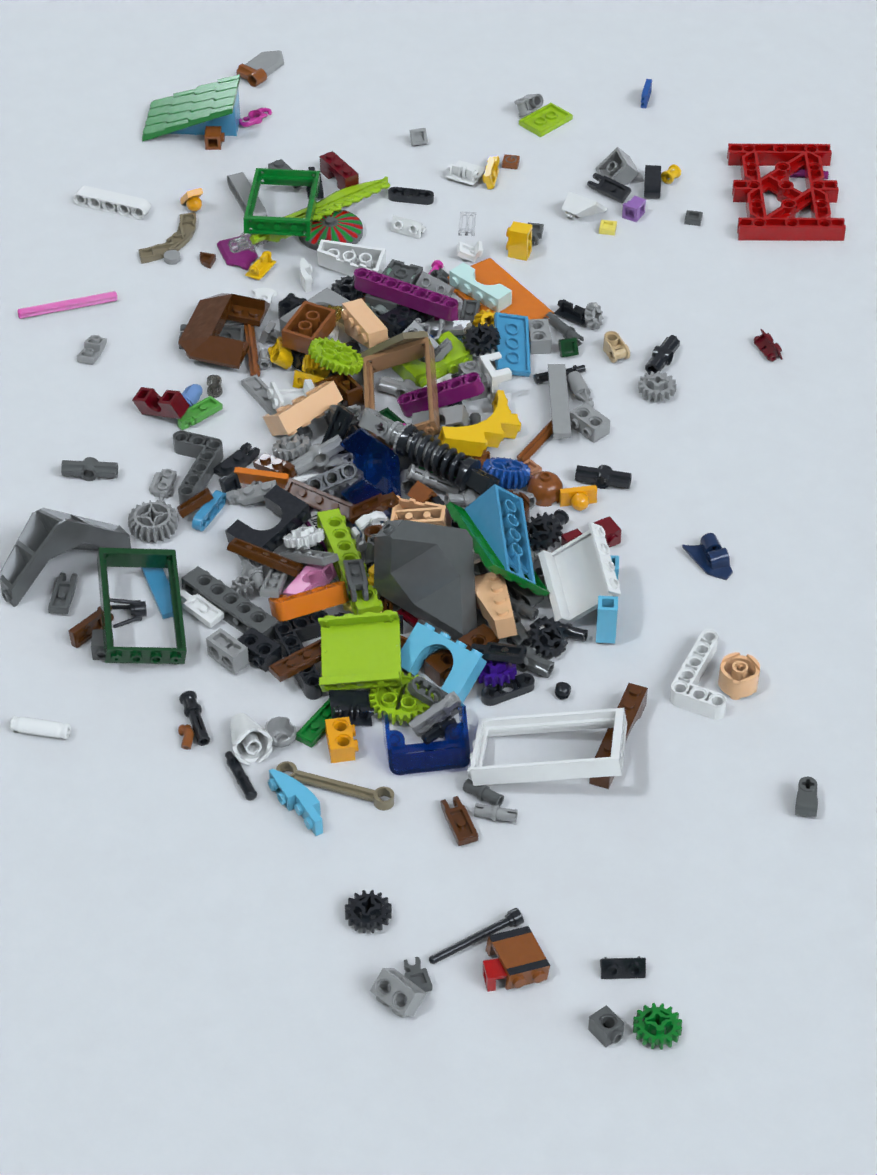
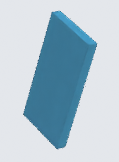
M495 312L494 328L498 329L501 337L500 345H496L497 349L495 352H500L502 358L495 360V370L509 368L512 375L529 377L531 368L528 316Z

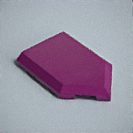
M245 235L221 240L217 243V247L226 265H237L241 269L248 270L250 264L258 258L249 238Z

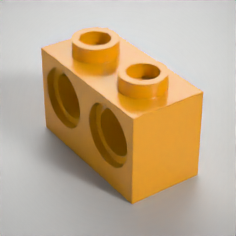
M350 718L325 719L326 738L331 763L355 760V752H358L359 749L357 739L353 740L356 732L355 725L350 724Z

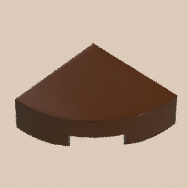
M200 252V263L204 267L211 269L216 261V254Z

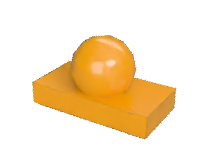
M202 188L187 191L180 199L181 204H186L187 208L193 212L200 210L202 201L199 197L203 194Z
M596 485L560 489V507L572 506L575 510L582 511L589 504L597 503Z

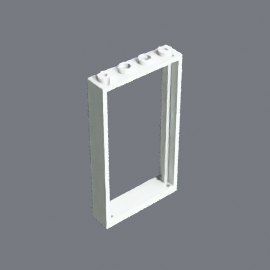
M614 708L479 719L478 727L475 728L476 739L472 741L473 752L470 753L471 765H468V777L472 778L473 786L622 776L627 731L625 709ZM614 728L611 757L483 766L488 737Z

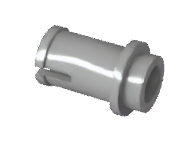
M262 349L259 352L258 364L262 369H268L272 365L267 349Z

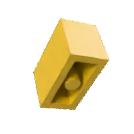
M513 221L511 227H508L506 237H508L506 244L508 257L527 261L532 252V225Z

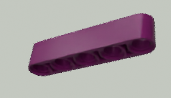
M472 372L437 383L439 408L482 394L485 387L479 374ZM427 387L402 394L398 398L397 402L404 416L411 417L412 413L429 410Z

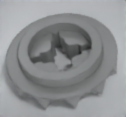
M591 302L585 308V321L592 330L599 329L602 325V319H604L601 306L597 302Z

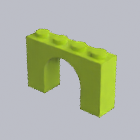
M450 331L441 334L439 339L436 340L440 345L448 338L453 347L443 360L435 362L436 379L448 373H457L458 364L473 361V354L470 355L469 351L465 350L464 344ZM416 359L392 367L403 380L410 379L416 386L422 388L427 385L425 362Z

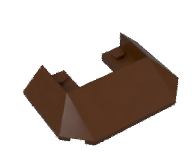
M221 293L199 301L184 329L178 345L186 351L189 359L239 369L249 350V342L219 335L227 320L260 327L270 307V303L265 300L229 293Z

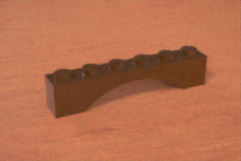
M628 683L617 707L625 709L627 720L626 741L634 724L641 718L647 704L648 688ZM614 728L607 729L595 758L611 757ZM614 776L589 778V784L609 789Z

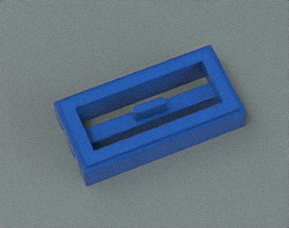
M646 79L641 95V108H647L652 92V79Z

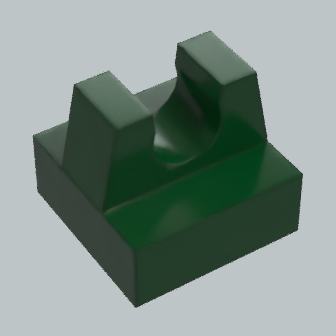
M576 337L558 340L560 357L579 355Z

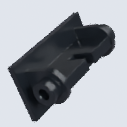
M565 299L558 301L559 309L554 314L582 326L586 323L584 316L585 308L575 305L573 308V303Z
M637 956V958L604 957L600 959L601 979L645 978L646 958H640V956Z

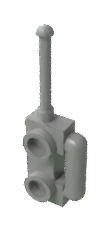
M162 469L161 472L155 473L149 491L154 493V497H159V503L164 498L171 496V491H173V485L177 477L176 471Z

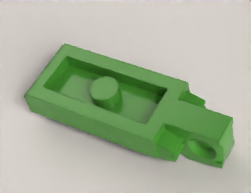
M212 396L203 399L189 407L181 419H177L178 428L184 430L189 428L190 425L201 422L222 410L223 404Z

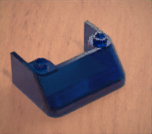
M359 428L340 442L343 448L353 454V464H355L357 469L363 471V477L341 491L343 497L353 504L360 503L380 493L386 495L394 492L395 495L401 497L400 461L393 450L363 428Z
M458 702L460 722L452 723L446 727L445 740L435 741L427 745L424 743L405 745L403 734L398 730H390L388 714L386 711H381L384 744L391 772L396 775L466 767L470 763L466 706L462 702Z

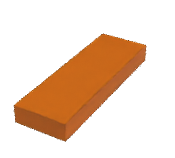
M235 467L234 473H237L240 483L251 484L253 481L264 483L276 480L279 487L285 488L289 480V474L243 467Z

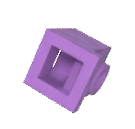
M634 196L630 201L624 203L622 218L637 222L645 213L646 199Z

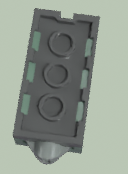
M392 259L382 274L416 285L423 267L413 264L405 265L402 261ZM370 294L365 296L367 306L377 317L400 306V304Z

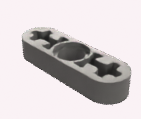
M420 676L413 678L407 686L412 696L428 706L440 702L448 694ZM431 692L438 696V702L432 700ZM461 704L450 711V716L454 717L461 711Z

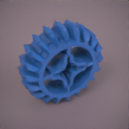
M492 457L486 459L481 469L497 477L500 480L498 486L507 490L524 488L530 480V468L528 465L511 458Z

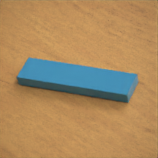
M141 568L162 619L173 617L170 585L163 568Z

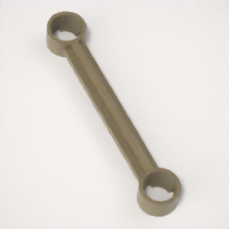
M289 761L281 762L276 767V770L280 772H293L289 776L300 783L372 801L379 810H389L394 806V791L389 787L383 786L373 790L297 770L296 765ZM387 796L390 799L386 801H381L382 799L379 797Z

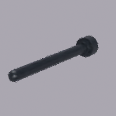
M518 908L508 911L504 919L431 955L429 962L435 964L507 926L517 927L523 924L524 919Z

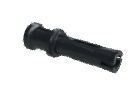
M186 691L180 695L179 701L184 706V715L190 719L198 745L205 746L210 742V737L201 717L202 708L197 703V694L194 691Z

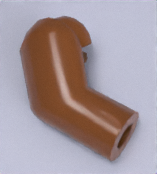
M188 724L180 725L178 733L180 736H183L181 748L190 750L194 738L193 729Z

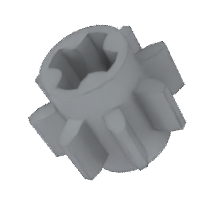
M242 575L232 580L231 589L236 590L244 598L254 594V581H249V577Z

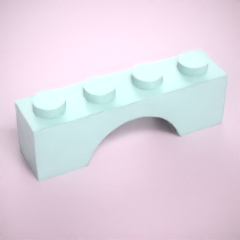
M463 262L449 271V284L480 301V303L499 313L512 304V290L502 284L484 285L475 280V269Z

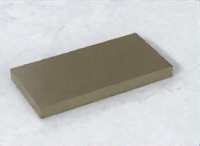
M427 331L400 333L359 354L363 358L428 337Z

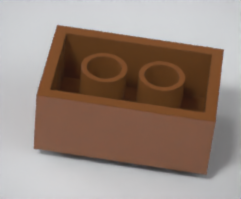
M304 301L282 329V347L308 355L311 341L319 337L322 339L324 337L327 338L336 327V310Z

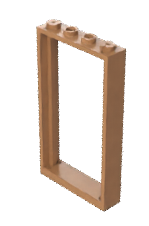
M429 337L363 357L365 408L374 410V373L425 357L429 420L414 426L418 430H424L426 436L429 434L433 436L440 434L435 352ZM369 431L372 437L368 446L372 454L393 448V445H388L385 439Z

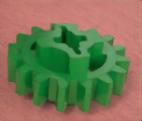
M652 1003L651 1008L644 1005L643 1011L637 1010V1015L633 1018V1033H636L637 1040L643 1039V1046L649 1043L651 1044V1049H654L655 1045H659L660 1050H663V1045L666 1044L668 1047H672V1041L678 1042L679 1036L682 1034V1019H678V1012L672 1013L673 1007L670 1006L665 1009L664 1003H661L660 1007H656V1004Z

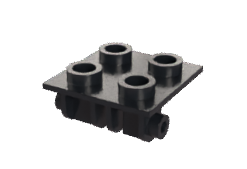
M329 690L332 719L349 717L351 725L372 726L371 716H374V708H370L368 691Z

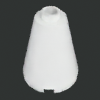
M238 713L231 718L230 728L233 753L238 761L250 765L252 762L260 763L265 760L273 749V739L269 732L245 713Z

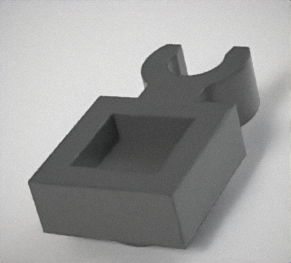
M528 222V224L532 225V241L535 242V245H538L539 239H542L544 224Z
M415 957V965H409L407 959H405V977L423 991H432L429 974L426 968L421 969L420 958Z

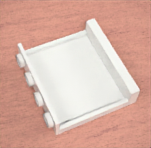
M590 522L588 523L590 530L553 552L543 550L538 553L546 586L550 592L549 597L556 622L560 621L563 624H571L597 609L598 596L618 597L621 595L620 583L616 577L615 566L610 556V548L605 538V530L600 525Z

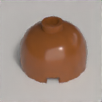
M549 471L534 474L528 481L527 492L534 494L536 498L535 505L549 507L556 501L559 503L560 489H563V483L560 478Z

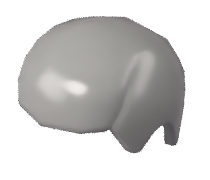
M278 716L266 722L265 730L271 735L273 746L283 748L289 746L295 740L296 728L295 725L291 724L289 718Z

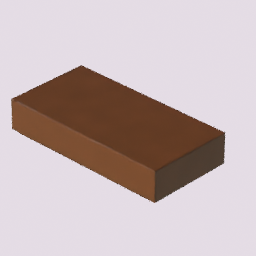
M205 488L177 506L182 519L214 499L208 488Z

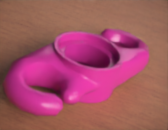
M269 108L252 110L243 120L239 119V124L244 127L259 124L263 118L271 115L272 111Z

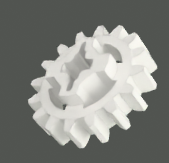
M302 526L291 530V533L284 536L283 540L287 548L305 550L316 546L317 542L324 540L325 535L321 528Z

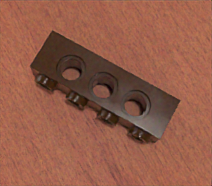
M484 623L458 639L467 645L466 649L469 651L472 644L487 645L488 642H499L493 630ZM442 649L424 660V674L441 687L453 667V656L450 650Z

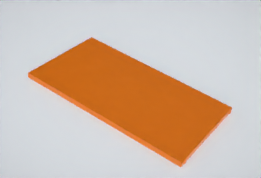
M491 258L471 265L475 269V280L484 285L502 284L512 290V304L499 313L528 316V319L549 318L546 316L548 312L554 314L552 310ZM455 288L454 293L462 300H475ZM480 303L479 312L481 310L487 311V309H490L489 307Z

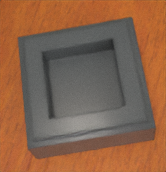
M687 210L684 224L700 226L703 212Z

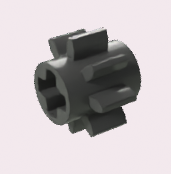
M443 269L433 270L430 273L433 277L449 284V279L447 278L449 274Z

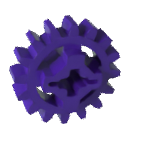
M486 660L487 663L477 678L478 683H485V686L492 684L493 687L496 684L503 686L504 682L510 683V679H515V675H517L516 664Z

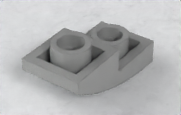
M91 335L84 342V349L77 355V362L93 365L104 350L107 339L101 338L99 335Z

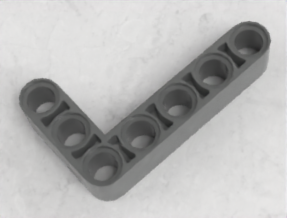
M177 431L173 434L175 453L196 458L178 488L180 505L206 488L214 474L213 468L219 465L224 457L223 444L220 439L187 431Z

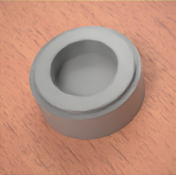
M177 250L166 251L164 253L165 263L177 264L180 261V253Z

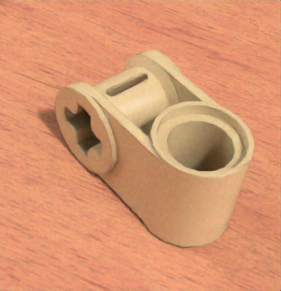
M615 331L606 332L604 334L603 351L607 354L610 361L615 363L622 358L629 359V347L624 343L619 334Z

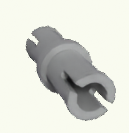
M475 804L474 817L490 818L496 822L497 820L516 823L517 809L501 808L499 805Z

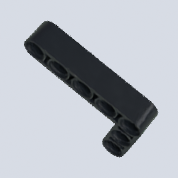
M321 610L277 623L275 625V642L281 645L283 657L285 658L304 648L302 642L321 637V626L318 618H324L328 613ZM315 665L294 675L308 699L316 700L322 696L323 692L319 686V677L321 676Z

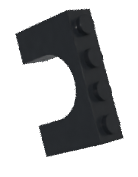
M275 485L264 495L266 508L282 517L281 521L271 529L255 530L237 519L225 530L228 543L234 538H238L273 552L284 543V536L309 520L311 517L309 505L278 485Z

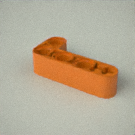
M339 581L290 596L280 594L279 598H268L272 616L278 621H287L344 604L349 601L345 582Z

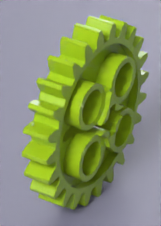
M321 337L318 339L314 338V341H311L308 348V355H311V359H315V363H320V367L324 366L326 370L330 369L333 373L336 371L339 375L342 373L346 376L348 374L352 376L358 374L364 364V358L361 357V354L357 353V350H352V346H346L345 342L340 343L339 340L334 341L333 338L330 340L326 337L324 339Z
M402 671V686L370 688V708H374V714L377 713L378 719L384 717V722L392 720V725L399 721L400 726H402L403 721H406L408 724L414 717L430 708V706L412 696L408 691V683L413 678L419 676L418 674L412 677L411 672H409L406 676ZM431 692V698L434 700V694Z

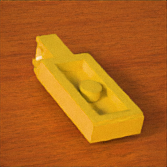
M498 155L490 156L487 160L488 164L485 166L483 182L486 184L487 189L494 188L498 177V165L500 162Z

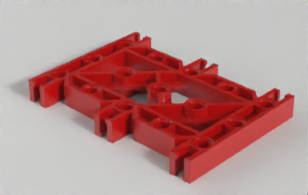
M728 143V166H741L742 180H733V202H746L747 218H738V240L844 241L846 231L844 218H831L829 204L837 203L838 183L837 180H824L823 166H830L832 151L830 150V144ZM759 166H775L773 171L763 177L760 176ZM802 168L805 170L807 188L804 192L795 189L794 184L789 181V177ZM767 190L776 194L777 200L781 202V206L766 215L763 193ZM810 206L812 218H795L796 213Z

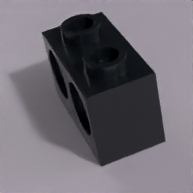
M250 628L237 639L248 647L249 662L265 672L269 670L270 665L282 659L281 645L254 628Z

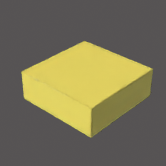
M601 220L599 234L615 236L617 221Z

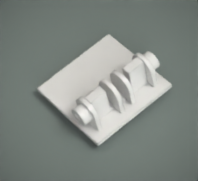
M459 160L456 164H448L447 170L449 172L445 178L474 186L485 173V167Z

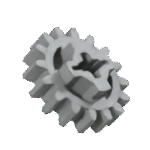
M651 371L650 375L645 373L644 377H640L638 389L639 393H642V397L647 396L648 400L653 398L657 402L659 399L664 401V398L669 400L670 396H674L677 384L676 380L672 379V375L667 376L666 372L662 374L660 371L654 374Z
M294 434L277 440L273 444L272 451L275 457L290 461L307 453L312 445L308 436Z

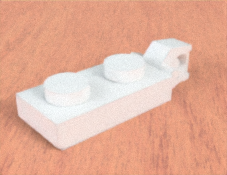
M184 589L180 591L182 607L209 628L224 619V613L198 593L191 595Z

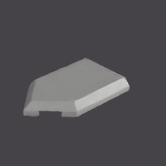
M282 51L261 52L245 65L255 70L262 68L268 77L284 65Z

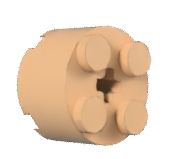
M739 652L726 655L720 664L718 678L720 689L733 700H739L755 693L759 682V662L749 654L743 656Z

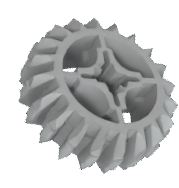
M150 500L149 503L143 502L142 505H136V508L131 509V513L128 516V527L135 539H140L141 542L146 540L148 544L151 541L156 543L158 540L164 541V538L170 539V535L175 534V530L178 527V516L175 508L171 507V504H166L165 501L159 503L158 500L156 502H151Z

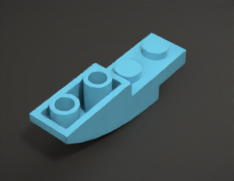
M275 769L269 770L268 785L271 791L276 792L280 804L285 805L288 811L295 809L296 813L303 817L307 829H311L315 836L322 834L323 821L320 817V801L316 796L293 777Z

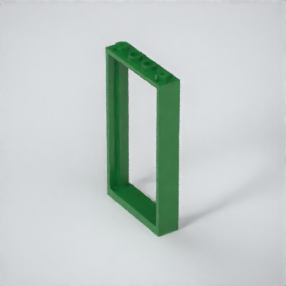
M256 168L243 218L244 233L310 237L320 188V171ZM261 184L311 187L305 218L253 216Z

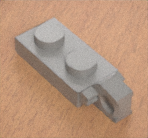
M273 480L226 492V499L229 505L242 503L243 506L265 501L264 495L277 485V482Z
M453 691L445 695V698L440 702L431 705L427 711L414 717L408 724L417 736H421L431 729L435 723H440L450 716V711L462 704V702Z

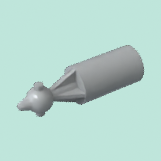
M573 371L569 373L566 377L567 383L576 399L593 407L594 402L590 398L591 392L580 372Z

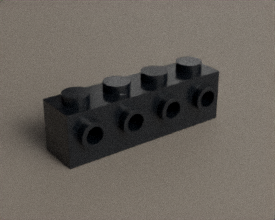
M400 305L378 318L387 327L388 338H392L402 333L416 318H420L422 320L421 323H424L434 316Z

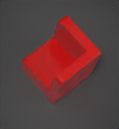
M498 958L483 961V978L487 992L496 991V980L507 978V974Z

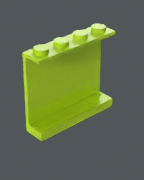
M385 610L383 613L364 612L360 615L348 613L343 616L326 615L324 618H318L321 626L322 677H319V686L322 692L402 686L400 618L397 611Z

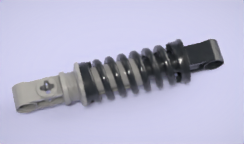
M365 408L358 425L385 439L388 445H393V452L395 454L409 458L411 462L417 463L418 466L425 467L427 471H432L434 475L441 476L443 480H448L452 485H457L461 491L471 487L482 495L494 484H499L500 480L497 477L481 470L480 460L472 457L466 458L465 453H458L456 448L450 449L449 444H442L440 439L434 440L433 435L429 434L426 436L425 431L418 430L413 423H407L404 426L400 421L394 422L374 409Z

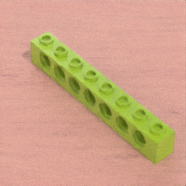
M339 508L317 512V527L324 531L325 538L323 542L328 552L338 554L339 561L333 562V566L339 580L345 582L349 598L348 602L354 615H360L364 612L380 613L383 611V604L381 600H378L377 590L372 585L368 584L369 600L364 601L362 590L356 591V602L351 600L343 560L362 559L360 551L356 550L355 539L351 538L350 527H346L345 516L341 515ZM364 563V568H365V572H366V577H368V576H370V575H367V568H366V564Z

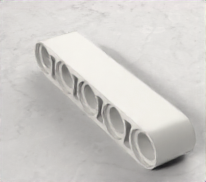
M81 186L73 196V201L78 206L139 220L143 219L151 209V204L146 199L90 186Z

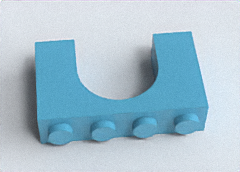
M610 555L618 579L619 556ZM598 596L596 643L615 644L618 614L617 596Z
M417 622L401 649V668L416 676L423 666L424 660L431 653L440 649L450 650L453 656V667L441 689L448 694L454 691L463 703L487 661L482 658L483 654L475 649L469 651L466 649L467 645L461 641L456 640V642L450 640L451 636L443 631L438 634L435 632L436 628L428 623L422 625Z

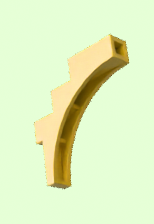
M497 390L492 402L493 414L490 417L470 426H442L438 439L441 440L442 444H449L450 449L456 448L458 453L463 452L465 455L481 457L487 447L498 448L504 438L515 439L517 433L521 430V422H519L517 414L511 413L504 391Z

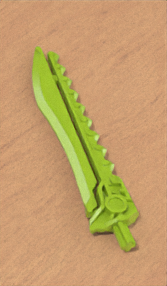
M385 176L383 179L356 184L333 192L316 203L313 221H319L323 216H330L334 211L338 212L343 207L351 206L354 202L358 203L362 198H369L373 193L377 194L382 189H388L391 186L388 183V177ZM307 207L283 217L305 218ZM253 234L249 237V240L252 241V244L263 240L279 242L281 239H286L290 236Z

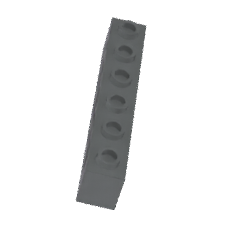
M197 566L181 578L182 589L191 595L198 593L224 613L223 620L243 634L250 628H254L270 639H275V625L279 621L274 616L266 613L261 607L251 603L248 598H244L236 590L231 589L221 580L213 577L208 571Z

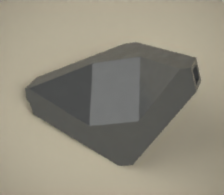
M41 508L31 514L0 571L2 596L6 602L9 601L15 607L22 600L50 559L71 549L98 551L99 547L131 548L130 535L120 525L117 526Z
M388 519L375 536L374 587L378 593L413 616L429 621L434 626L446 631L454 641L477 627L473 539L469 532L461 528L410 520L390 521Z

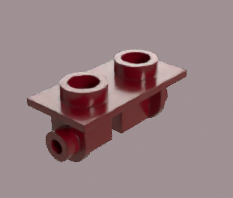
M760 329L762 334L754 338V344L769 361L776 360L778 356L782 360L783 358L780 353L782 349L779 344H774L772 336Z

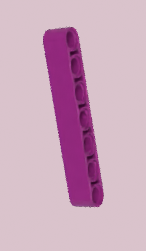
M358 268L354 271V288L359 291L447 321L458 319V301L454 298L365 268Z

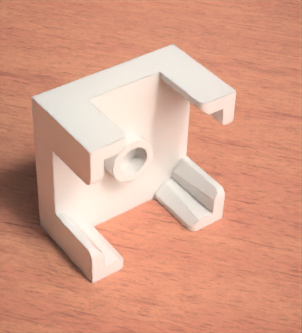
M500 352L479 357V368L488 381L487 398L491 405L498 390V385L503 381L512 379V372L509 368L495 370L490 362L502 358ZM506 393L505 396L508 401L511 400V393Z

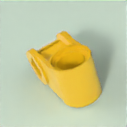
M278 337L276 339L277 342L268 348L270 361L284 369H288L293 363L291 349L282 347V337Z

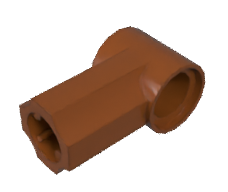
M242 63L236 70L237 75L240 74V77L248 80L252 87H256L267 80V74L262 68L255 70Z

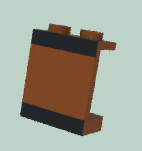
M529 926L488 936L486 952L488 956L497 955L507 974L506 990L521 988L524 985L547 980L550 964Z

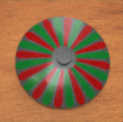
M341 209L338 212L334 211L330 216H323L319 221H313L310 237L299 236V239L305 246L316 251L321 239L357 244L363 236V225L355 214Z

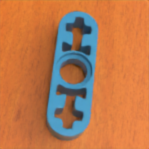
M216 490L212 494L214 499L204 504L195 514L192 520L193 529L199 531L206 529L224 507L227 500L226 493Z

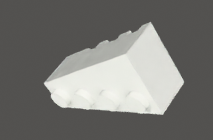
M321 239L317 249L319 266L351 277L354 276V271L358 268H365L382 274L386 265L385 248Z

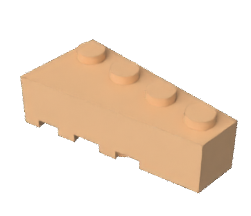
M361 298L342 303L343 310L341 311V316L344 320L345 333L367 348L374 347L388 340L387 327Z
M326 381L306 392V397L303 395L292 400V405L288 404L276 409V414L263 416L272 436L294 435L298 432V428L306 427L311 424L312 419L325 415V411L329 409L330 405H339L338 403L343 398L335 382Z
M492 572L476 575V607L481 610L483 617L487 619L497 638L501 639L518 635L505 578L501 574H494Z

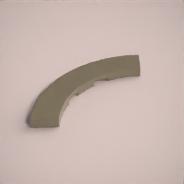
M196 213L180 214L177 232L170 236L165 243L139 249L141 264L164 258V253L168 250L179 251L195 233Z

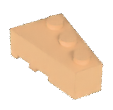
M396 495L399 498V504L392 508L390 521L410 520L451 527L452 518L445 505L426 501L421 503L412 498L407 500Z

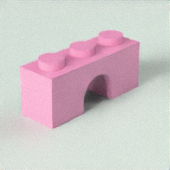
M333 563L325 566L307 564L283 591V594L290 596L317 586L330 584L337 576Z

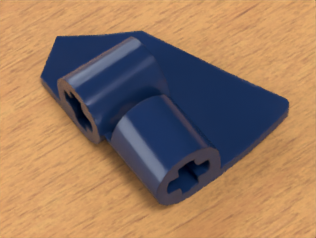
M707 533L702 536L700 545H682V548L707 575L727 580L733 573L730 567L728 551L725 547H721L714 533Z

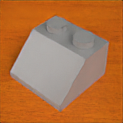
M618 147L595 168L598 174L607 176L623 185H628L639 174L630 156Z

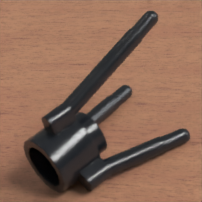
M110 598V602L130 604L111 605L112 609H130L131 616H135L114 624L113 628L135 621H142V617L147 616L145 601Z

